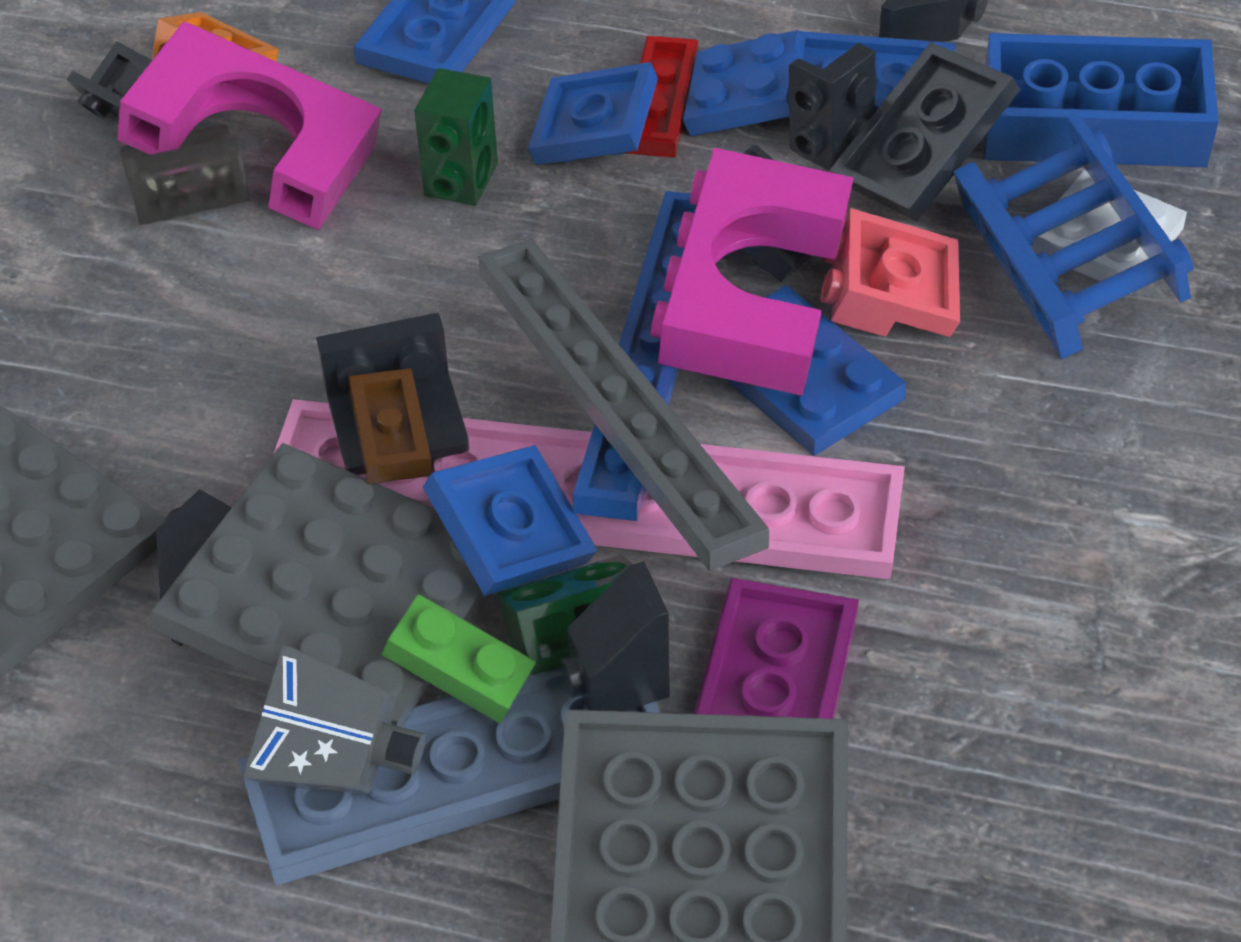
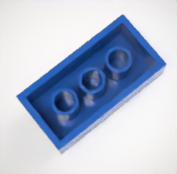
M989 33L985 65L1012 76L1020 91L984 136V160L1040 162L1072 147L1067 116L1078 112L1091 131L1099 128L1104 134L1110 146L1112 160L1115 164L1181 167L1208 166L1219 123L1212 40Z

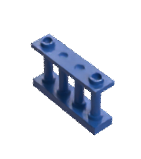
M1078 112L1067 116L1072 147L999 182L995 178L986 180L974 161L953 171L963 209L1061 360L1083 350L1078 325L1085 322V315L1162 278L1179 302L1182 303L1191 298L1187 273L1194 269L1190 254L1179 238L1173 241L1169 239L1113 162L1112 152L1104 134L1099 128L1091 131ZM1081 167L1085 168L1095 184L1024 218L1019 214L1011 217L1006 210L1009 208L1008 202ZM1107 203H1110L1121 221L1050 255H1047L1044 251L1035 254L1031 248L1033 238ZM1134 240L1137 241L1149 258L1075 294L1070 290L1061 293L1056 285L1059 283L1058 276Z

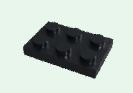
M930 42L832 166L830 172L854 177L852 190L918 222L954 176L953 171L961 167L1020 89L1012 76Z

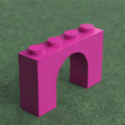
M183 21L121 99L117 140L168 163L193 128L212 114L229 110H245L268 116L284 126L295 140L273 171L268 208L316 230H320L375 148L382 109Z
M714 148L708 170L697 169L690 195V204L697 205L695 214L684 212L677 247L685 248L682 257L672 255L669 261L664 291L671 292L669 302L658 300L654 312L650 336L661 339L658 364L803 396L822 310L747 293L731 284L720 273L716 263L722 257L735 250L751 246H771L836 260L854 177Z

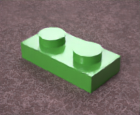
M420 594L416 596L389 637L381 654L500 724L536 664V661Z

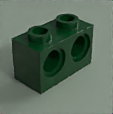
M438 68L414 109L423 193L427 197L476 206L498 165L491 77Z
M618 555L498 592L511 647L536 661L531 671L532 675L561 666L560 659L569 656L567 628L633 563L623 555Z

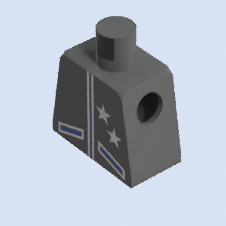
M282 645L243 776L270 786L369 794L373 788L379 766L411 775L416 773L424 751L425 733L391 725L397 698L387 691L293 647Z

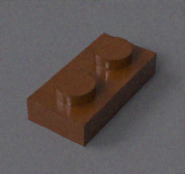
M412 369L349 376L350 395L367 484L430 476L432 474L431 456Z

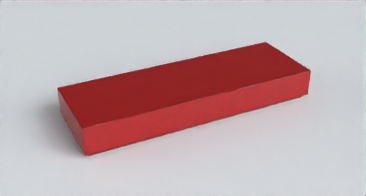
M646 36L640 64L651 62L658 81L638 150L626 152L625 154L676 158L695 60L699 51V40Z

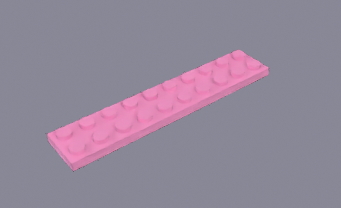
M293 399L274 453L282 443H285L345 470L329 404ZM463 418L469 438V451L431 460V472L433 473L536 445L573 508V492L592 432ZM700 444L769 528L768 549L734 562L891 580L905 466ZM366 474L358 475L366 479ZM430 476L377 483L434 508L423 489V485ZM647 490L638 521L576 514L596 546L698 557Z

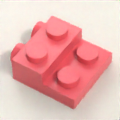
M850 208L845 218L836 260L822 257L823 262L832 264V268L824 279L820 296L822 303L831 305V321L884 337L888 335L895 321L917 329L951 337L960 323L958 240Z

